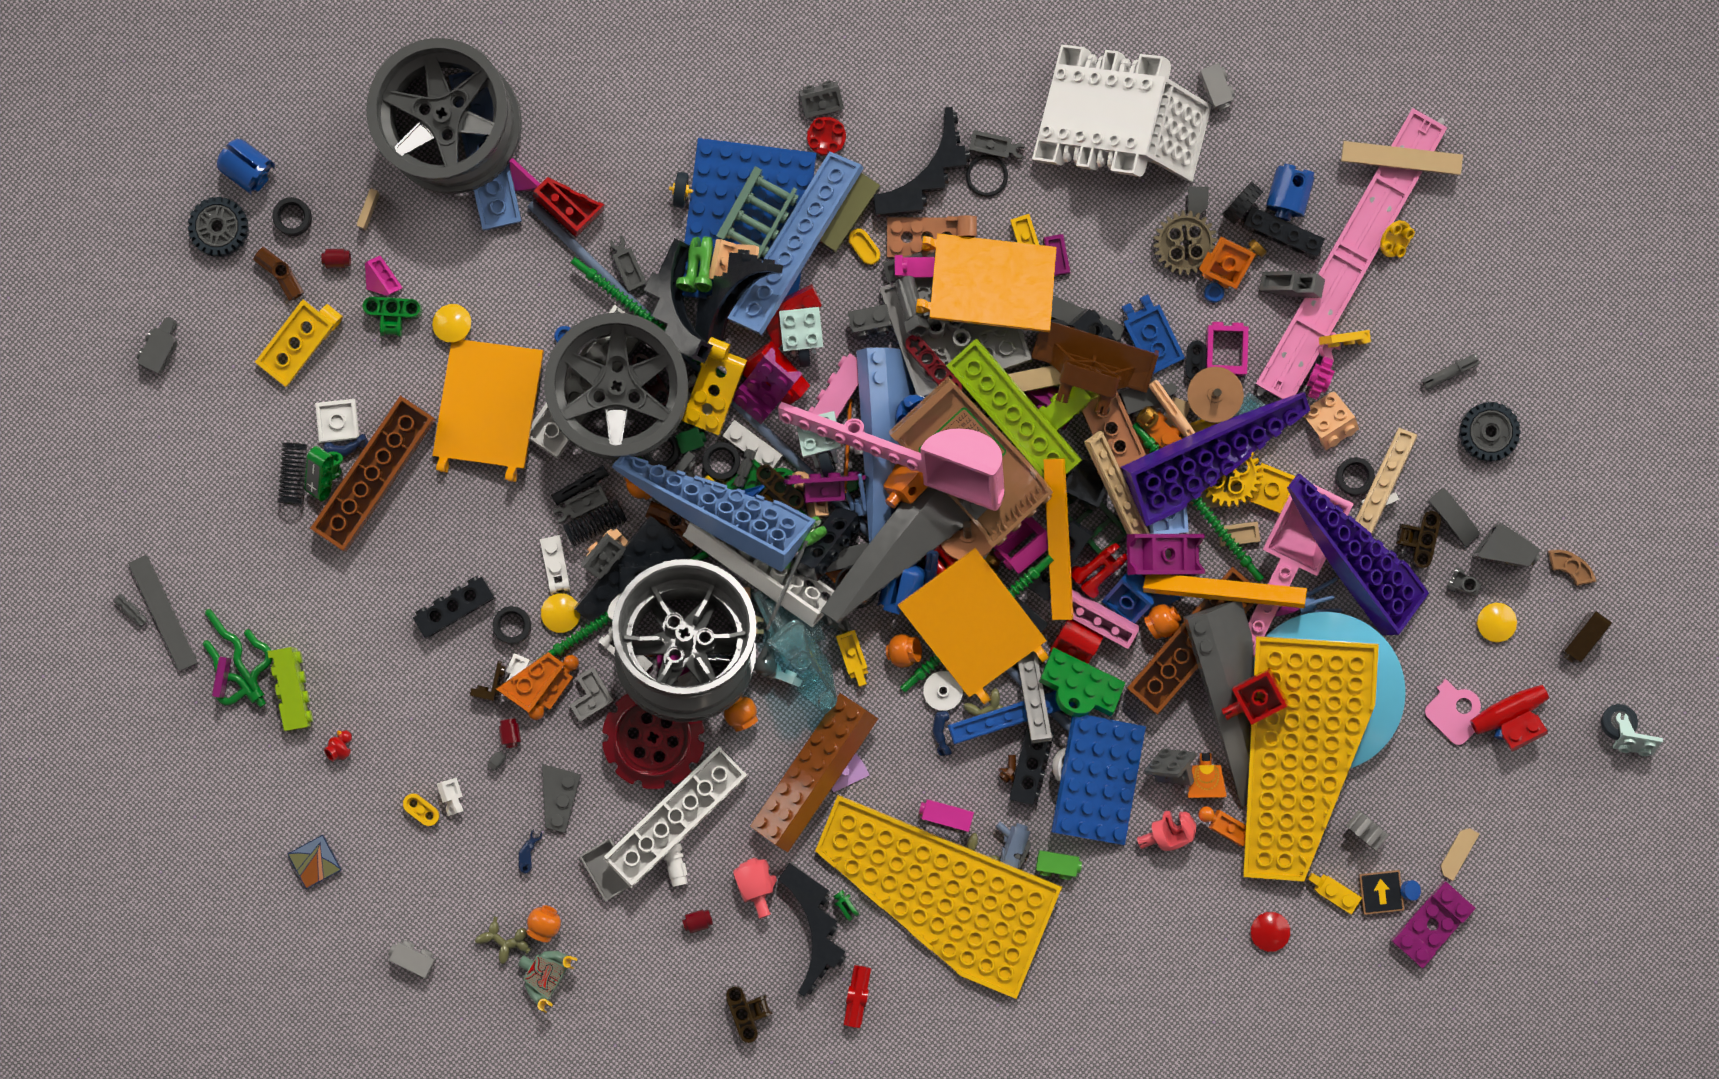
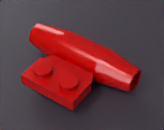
M1543 685L1519 691L1486 708L1470 720L1471 726L1477 735L1502 728V737L1513 752L1548 734V730L1539 716L1532 713V711L1547 701L1549 695Z

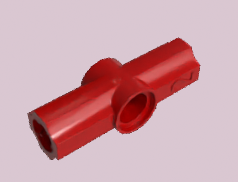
M854 965L851 986H849L846 999L847 1008L843 1025L855 1028L861 1027L864 1007H866L869 992L868 984L871 968Z

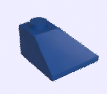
M1128 572L1122 576L1102 600L1113 612L1133 623H1136L1154 603L1151 593L1143 592L1145 578L1142 575H1128Z

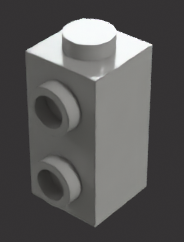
M1217 63L1200 70L1199 76L1212 109L1222 111L1229 108L1234 100L1235 93L1232 86H1228L1226 82L1228 76L1225 68L1220 67V64Z
M407 940L399 941L397 945L393 944L388 953L391 956L389 961L423 978L428 976L436 960L432 957L433 953L425 949L419 951L414 948L415 944Z

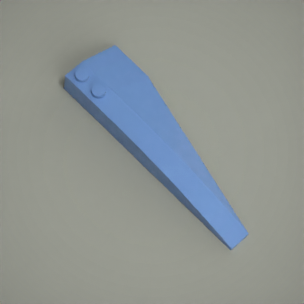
M865 348L856 352L860 412L864 431L867 434L900 445L890 436L889 431L897 424L895 418L897 406L907 396L914 395L915 390L902 351L896 348ZM863 451L870 544L896 511V507L891 508L886 504L885 500L889 497V494L884 489V483L896 464Z
M620 456L612 465V468L678 515L781 572L791 562L815 524V519L776 500L770 502L764 500L765 497L757 494L756 497L746 495L744 490H731L727 488V485L698 476L694 478L686 476V472L677 470L676 473L666 470V466L660 464L653 466L648 464L647 460L634 456Z

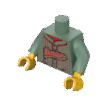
M544 951L542 954H537L534 961L524 955L522 956L517 966L527 971L523 978L525 981L524 986L530 998L538 1005L539 1010L547 1013L544 1009L545 1005L553 1006L548 1000L567 968H575L570 963L572 960L577 961L576 957L568 956L560 951Z

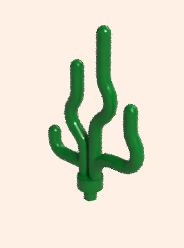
M207 609L205 615L217 632L225 640L233 643V662L242 675L241 677L240 675L229 673L227 681L236 682L241 689L229 698L224 696V698L216 697V699L222 705L230 706L246 695L252 704L257 703L262 708L267 703L263 699L265 694L259 687L257 678L272 663L273 658H269L267 652L271 651V648L266 643L259 641L250 629L244 631L248 641L265 654L264 661L257 665L250 674L241 661L242 644L240 639L228 632L211 609ZM205 640L203 646L212 657L216 672L220 655L211 642Z

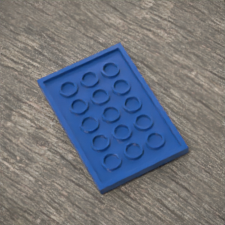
M1090 715L1083 717L1072 716L1051 832L1125 845L1146 726Z

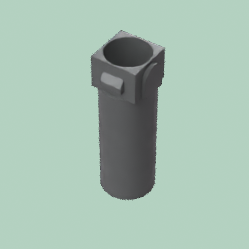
M903 276L896 280L895 285L905 318L904 325L908 334L918 337L929 330L930 327L924 313H916L917 299H920L914 277Z

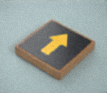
M1400 870L1359 874L1364 915L1404 910Z

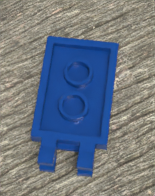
M1147 294L1139 298L1144 308L1137 312H1134L1131 303L1122 306L1128 318L1123 323L1135 347L1153 353L1155 350L1159 351L1153 371L1154 374L1185 359L1160 304L1153 306Z

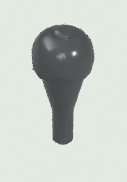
M770 628L769 631L767 630L765 644L755 662L754 670L762 677L773 675L777 669L773 646L774 628Z

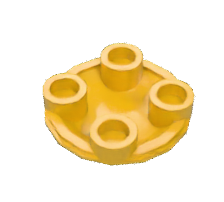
M1398 220L1392 223L1383 233L1380 249L1385 256L1401 258L1406 254V248L1415 235L1414 229L1406 221Z
M458 304L445 305L433 317L432 327L434 333L440 340L445 342H462L471 328V316L464 307Z
M557 593L550 596L544 601L541 608V618L544 625L556 633H566L572 630L580 619V613L574 609L578 602L572 596L565 593Z
M1492 603L1481 610L1476 625L1484 638L1498 643L1506 641L1514 634L1517 619L1509 606L1503 603Z

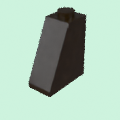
M1597 611L1588 612L1561 650L1565 654L1564 658L1572 664L1574 662L1581 663L1611 626L1612 622Z

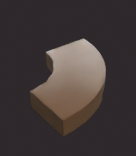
M1565 550L1548 551L1551 569L1567 573L1573 579L1575 586L1596 582L1595 575L1590 566L1577 555Z

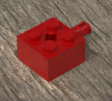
M1268 668L1235 685L1232 690L1237 698V702L1222 708V712L1226 714L1225 718L1227 720L1244 712L1252 725L1286 708L1289 703L1271 669ZM1258 692L1265 694L1263 701L1261 698H1256Z

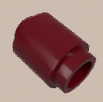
M345 248L325 249V253L321 254L322 265H325L326 269L346 268V266H351L350 250H345Z
M516 718L501 720L499 726L501 745H506V748L518 747V743L521 742V736Z
M701 909L685 914L686 919L682 920L685 931L689 930L691 934L708 929L709 926L713 925L709 909L705 911Z

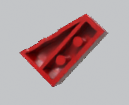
M813 284L786 296L766 329L777 348L783 344L779 311L813 307L820 308L822 306Z
M770 341L746 358L747 363L742 375L748 378L771 348L775 350V362L787 372H796L798 370L777 346ZM801 375L781 402L791 405L801 398L811 385Z

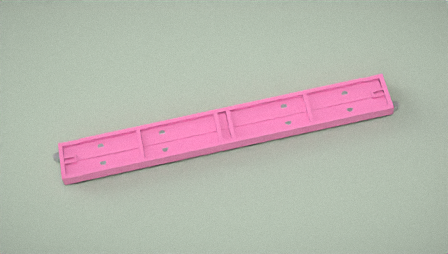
M1412 108L1391 146L1435 151L1447 129L1444 126V119L1440 118L1438 121H1435ZM1378 167L1318 273L1325 279L1322 298L1303 299L1255 383L1258 386L1257 396H1261L1265 390L1277 396L1279 400L1296 395L1319 355V347L1323 346L1319 345V337L1331 334L1377 253L1383 233L1388 226L1394 223L1423 171Z

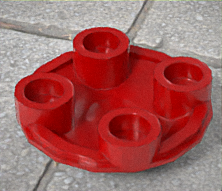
M832 117L816 118L807 131V141L809 147L819 155L827 156L829 151L836 154L843 148L846 142V132L839 120Z
M1276 912L1259 914L1251 926L1252 941L1258 948L1267 952L1282 949L1290 938L1288 921Z

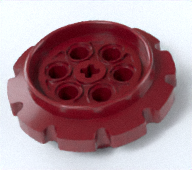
M628 694L622 696L615 703L618 707L617 712H609L604 721L602 732L608 735V740L603 742L602 746L608 763H617L618 767L615 772L618 776L630 784L640 780L642 788L660 789L665 787L667 780L677 784L692 772L689 765L692 762L698 763L700 761L705 745L698 738L700 734L705 732L702 720L697 722L673 721L670 728H664L661 723L662 719L652 715L653 720L650 724L643 723L642 716L648 712L639 707ZM631 728L639 730L637 739L629 737L628 732ZM651 732L659 735V738L656 739V743L648 740V737L651 736ZM671 736H676L679 740V744L674 748L668 745V739ZM637 747L645 749L646 753L643 758L635 756V749ZM657 751H662L665 754V760L661 763L654 759Z

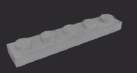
M1032 651L1017 662L1031 744L1052 741L1043 685L1039 682L1041 674L1038 657Z

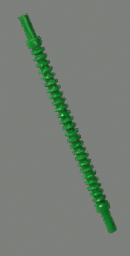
M576 257L572 259L570 263L584 273L586 279L589 281L593 280V284L597 283L598 288L602 287V291L606 290L607 295L611 294V298L615 297L616 302L620 301V305L624 304L625 309H630L629 312L633 311L634 315L654 323L665 331L664 323L661 324L660 320L652 317L651 313L646 312V309L643 310L641 305L638 306V303H634L632 298H628V295L625 296L623 291L620 292L619 288L616 289L614 284L611 285L610 281L607 282L605 277L602 278L601 274L598 275L594 268L590 269ZM717 368V375L719 377H725L726 374L719 368Z
M1136 422L1132 427L1144 442L1143 446L1146 449H1150L1149 453L1158 450L1159 444L1156 445L1155 439L1149 437L1139 423ZM1203 498L1192 499L1193 506L1197 507L1196 511L1199 510L1201 512L1200 515H1204L1203 519L1208 520L1207 524L1212 525L1211 529H1215L1214 533H1218L1219 538L1222 537V542L1225 541V546L1230 547L1229 551H1233L1232 555L1237 556L1236 559L1240 560L1241 566L1246 567L1257 582L1261 581L1264 577L1252 563V558L1249 555L1246 556V551H1242L1243 547L1238 546L1239 542L1236 543L1235 538H1231L1232 534H1228V529L1223 528L1224 524H1220L1221 520H1217V516H1213L1214 512H1210V507L1205 506L1206 502H1202Z
M702 551L691 559L703 561L709 555ZM605 612L604 616L600 615L599 619L595 618V622L590 621V625L586 624L584 629L580 628L581 631L576 630L575 635L571 634L570 638L566 637L565 641L561 640L562 643H556L553 645V649L548 652L553 656H561L564 654V650L568 651L570 646L574 647L573 644H579V640L583 641L584 637L588 638L589 634L593 635V631L598 632V628L602 629L604 624L607 626V622H612L608 613Z
M1048 555L1038 565L1031 567L1027 574L1024 573V577H1020L1019 582L1015 581L1016 584L1011 585V589H1008L1012 596L1016 598L1015 595H1019L1020 590L1024 591V587H1028L1029 582L1033 583V579L1039 578L1040 573L1054 561L1053 558ZM935 653L934 657H930V661L926 660V664H922V668H917L914 671L915 674L900 686L905 693L919 680H924L927 677L926 674L931 673V669L935 670L934 667L939 666L941 661Z

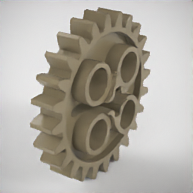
M1181 210L1180 216L1173 212L1172 219L1166 216V223L1160 221L1162 229H1155L1159 236H1153L1154 239L1158 240V243L1153 244V247H1157L1159 250L1154 252V254H1161L1158 262L1165 260L1164 268L1171 265L1170 272H1174L1177 268L1179 275L1182 274L1183 270L1189 275L1190 269L1197 273V267L1201 266L1207 253H1212L1211 250L1215 248L1212 244L1218 241V239L1212 238V235L1216 231L1209 230L1213 224H1205L1206 217H1203L1201 220L1199 219L1200 213H1196L1193 217L1191 210H1189L1187 215H1185L1184 210ZM1182 225L1186 226L1185 236L1187 240H1190V243L1186 245L1188 260H1185L1184 257L1185 247L1180 244L1181 241H1184ZM1193 226L1199 228V234L1196 237H1191L1189 234V230ZM1173 228L1179 230V236L1176 239H1171L1169 236V232ZM1194 246H1199L1201 249V253L1197 257L1191 255V249ZM1174 248L1181 250V255L1177 259H1173L1171 256V251Z

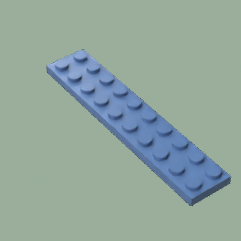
M829 151L764 259L775 260V264L783 265L782 273L765 276L753 283L742 294L729 314L728 319L731 322L762 336L864 169L861 164Z

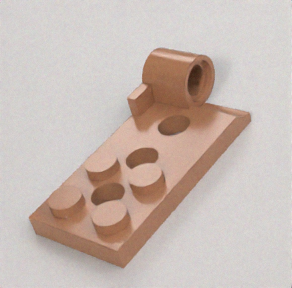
M947 216V218L887 217V258H895V255L907 256L922 252L923 257H926L928 253L935 252L934 249L930 251L922 250L923 241L921 236L926 232L930 233L935 240L937 239V233H950L951 235L975 238L977 237V216ZM908 232L913 236L910 243H904L901 240L903 233Z
M1117 392L1116 396L1111 399L1107 415L1102 416L1094 411L1099 396L1088 403L1087 407L1082 410V414L1092 436L1098 431L1104 433L1121 470V466L1137 460L1146 454ZM1108 423L1116 424L1117 432L1114 434L1108 433L1106 425ZM1115 442H1124L1125 450L1117 452L1114 448Z

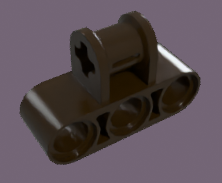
M766 464L758 467L756 471L757 478L766 487L760 496L765 497L764 499L770 502L774 500L783 502L795 510H800L803 507L804 498L802 494L791 484H785L786 490L783 493L775 491V485L779 482L784 483V478L774 468ZM769 469L771 471L770 478L762 479L760 477L761 470ZM792 496L800 497V505L796 507L790 505V498Z
M1435 511L1424 513L1420 518L1418 527L1406 524L1399 525L1401 530L1396 544L1414 548L1411 562L1418 569L1428 567L1433 559L1441 522L1440 515ZM1428 515L1433 516L1435 519L1433 526H1429L1426 523ZM1423 535L1430 537L1431 542L1429 545L1422 543L1421 538ZM1419 554H1423L1426 557L1424 565L1419 564L1417 561Z
M734 985L727 990L726 999L741 1040L746 1043H752L758 1036L755 1021L773 1014V1012L769 1010L766 1001L767 995L747 1001L743 988ZM732 990L740 991L741 998L739 1000L731 999L730 992ZM745 1009L748 1012L747 1018L739 1019L736 1015L737 1010ZM752 1028L755 1033L754 1037L746 1038L743 1035L744 1029Z

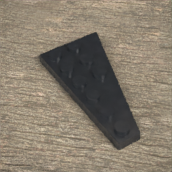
M649 515L624 546L626 550L622 557L615 561L606 575L595 581L574 609L589 621L606 612L612 600L622 593L619 590V564H624V561H635L636 564H644V561H656V564L667 560L688 559L697 552ZM638 571V572L635 574L634 578H635L636 576H638L640 573H642L643 571Z

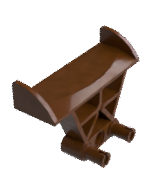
M1051 321L1050 332L1039 331L1031 358L1050 363L1061 373L1059 377L1061 384L1055 398L1057 401L1061 402L1062 395L1064 394L1062 403H1068L1072 387H1078L1099 394L1100 396L1094 411L1099 414L1103 406L1101 415H1107L1111 399L1116 396L1118 389L1129 387L1147 393L1159 351L1155 350L1153 353Z

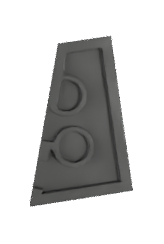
M542 764L545 827L566 833L581 774Z

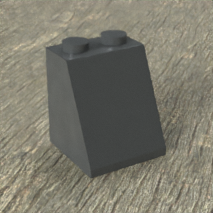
M1499 522L1492 526L1472 558L1474 560L1525 568L1535 565L1540 558L1538 553L1541 549Z

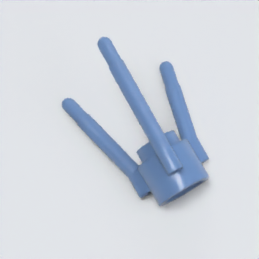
M858 474L861 496L855 498V502H853L848 490L845 496L849 502L850 509L855 510L858 516L867 514V502L862 474Z
M1337 577L1307 593L1305 608H1299L1301 614L1342 612L1340 608L1313 610L1316 608V604L1334 599V595L1317 600L1310 597L1338 580Z

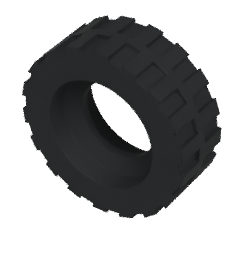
M1251 181L1222 214L1231 223L1235 224L1262 195L1263 191Z

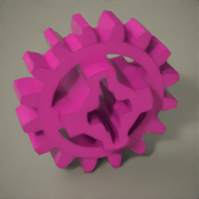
M1324 356L1320 365L1315 364L1307 382V386L1311 387L1308 397L1317 400L1321 392L1326 393L1335 372L1331 370L1333 359Z

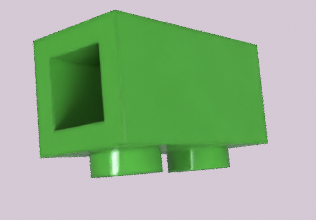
M1038 850L1035 870L1040 871L1039 875L1051 877V873L1060 874L1059 878L1071 880V876L1076 877V874L1081 872L1082 861H1079L1078 856Z

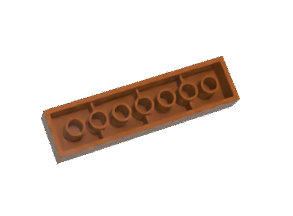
M400 395L310 529L347 552L436 419Z
M1231 567L1220 579L1251 583L1234 567ZM1204 598L1190 615L1230 601ZM1242 602L1245 613L1254 603ZM1184 622L1125 688L1155 715H1158L1198 669Z
M839 693L750 827L776 846L789 852L878 721V718Z

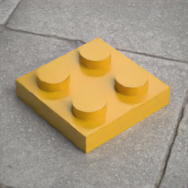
M1261 463L1262 470L1257 473H1261L1263 477L1257 480L1262 485H1256L1255 487L1259 492H1252L1253 499L1247 497L1246 500L1280 514L1290 495L1287 487L1296 476Z

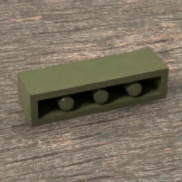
M861 173L819 243L836 254L874 198V195L879 191L880 185Z

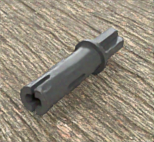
M1473 354L1459 362L1456 360L1451 366L1421 380L1428 391L1459 374L1463 375L1465 371L1479 365L1480 362L1478 357Z

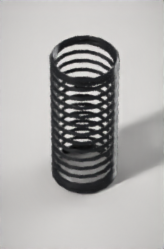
M282 443V447L285 448L281 449L284 451L281 455L285 457L280 458L283 460L280 464L285 466L280 467L282 469L280 473L284 475L279 476L282 478L279 482L284 484L278 485L281 487L278 491L283 492L278 493V496H281L277 498L278 503L303 504V498L285 496L304 495L303 493L283 490H304L286 487L304 486V484L284 481L304 482L305 480L286 477H305V475L284 472L305 473V471L287 469L306 468L305 466L285 463L306 464V462L287 460L307 459L306 457L285 454L307 455V453L288 451L308 450V445Z
M617 499L611 501L616 515L609 503H607L612 517L605 505H603L607 518L601 507H599L603 520L597 509H595L599 522L593 511H591L595 524L589 513H587L590 524L583 515L587 528L579 517L583 530L575 519L574 521L580 534L573 522L570 521L576 536L568 523L563 524V528L574 548L575 546L577 547L576 542L580 545V540L583 543L585 542L584 538L588 541V536L592 539L593 535L597 537V533L601 535V531L605 533V529L609 531V527L613 529L612 523L617 527L616 521L621 525L620 519L623 523L627 522V518Z

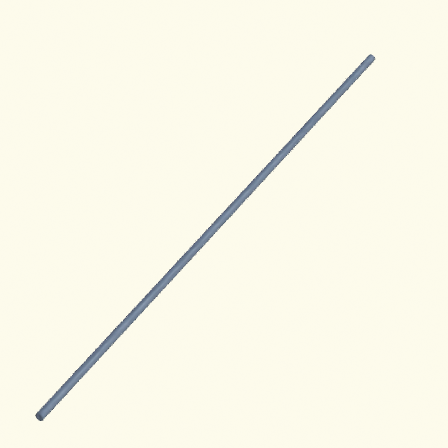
M535 200L527 206L590 269L594 268L598 275L601 274V277H605L607 282L610 281V284H614L616 289L619 288V291H623L625 296L628 295V298H632L634 303L637 302V305H641L643 310L646 309ZM681 353L682 358L699 374L701 364L697 365L696 360L692 361V358H688V356ZM711 385L718 393L720 392L717 385ZM732 401L731 406L799 472L816 474L764 423L760 424ZM844 500L830 501L835 507L840 506L855 512L850 509V506ZM859 516L860 531L869 539L868 524ZM1013 665L1005 672L1021 686L1019 670ZM1061 711L1050 714L1069 733L1071 721Z

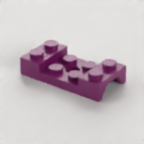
M771 348L738 388L733 401L753 419L762 424L800 378L802 373L800 371L787 372L775 362V350Z
M1127 534L1128 575L1205 574V569L1199 563V546L1204 539V534ZM1167 549L1171 551V558L1169 560L1165 556Z
M1443 881L1390 941L1406 953L1420 968H1424L1436 954L1435 952L1476 908L1449 883ZM1432 918L1438 922L1435 930H1430L1427 927V922Z

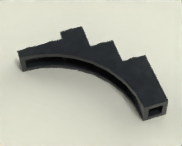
M945 107L942 139L936 154L928 166L916 178L904 186L890 192L874 195L876 217L922 213L924 207H927L926 195H922V193L945 190V185L949 184L948 173H944V170L967 168V162H970L969 150L965 151V145L957 146L960 143L959 131L955 132L958 116L957 112H953V107Z
M674 238L659 273H651L644 290L660 298L652 317L668 324L664 332L673 340L680 353L705 364L713 345L704 340L693 328L685 310L683 291L676 287L677 279L684 275L690 245Z
M738 249V253L729 252L727 273L722 272V276H714L712 296L707 295V299H698L695 331L707 342L711 337L723 341L728 316L742 294L759 279L771 274L782 273L783 265L775 264V260L763 259L762 263V259H757L758 255H751L750 250Z
M789 862L778 880L790 889L800 902L811 930V961L807 975L798 990V993L805 997L806 994L811 995L817 985L814 984L818 977L823 978L828 970L825 967L827 964L833 968L836 965L841 966L846 959L844 955L846 951L827 938L828 934L832 936L838 928L836 925L837 920L818 907L819 904L824 905L830 897L827 894L829 889Z

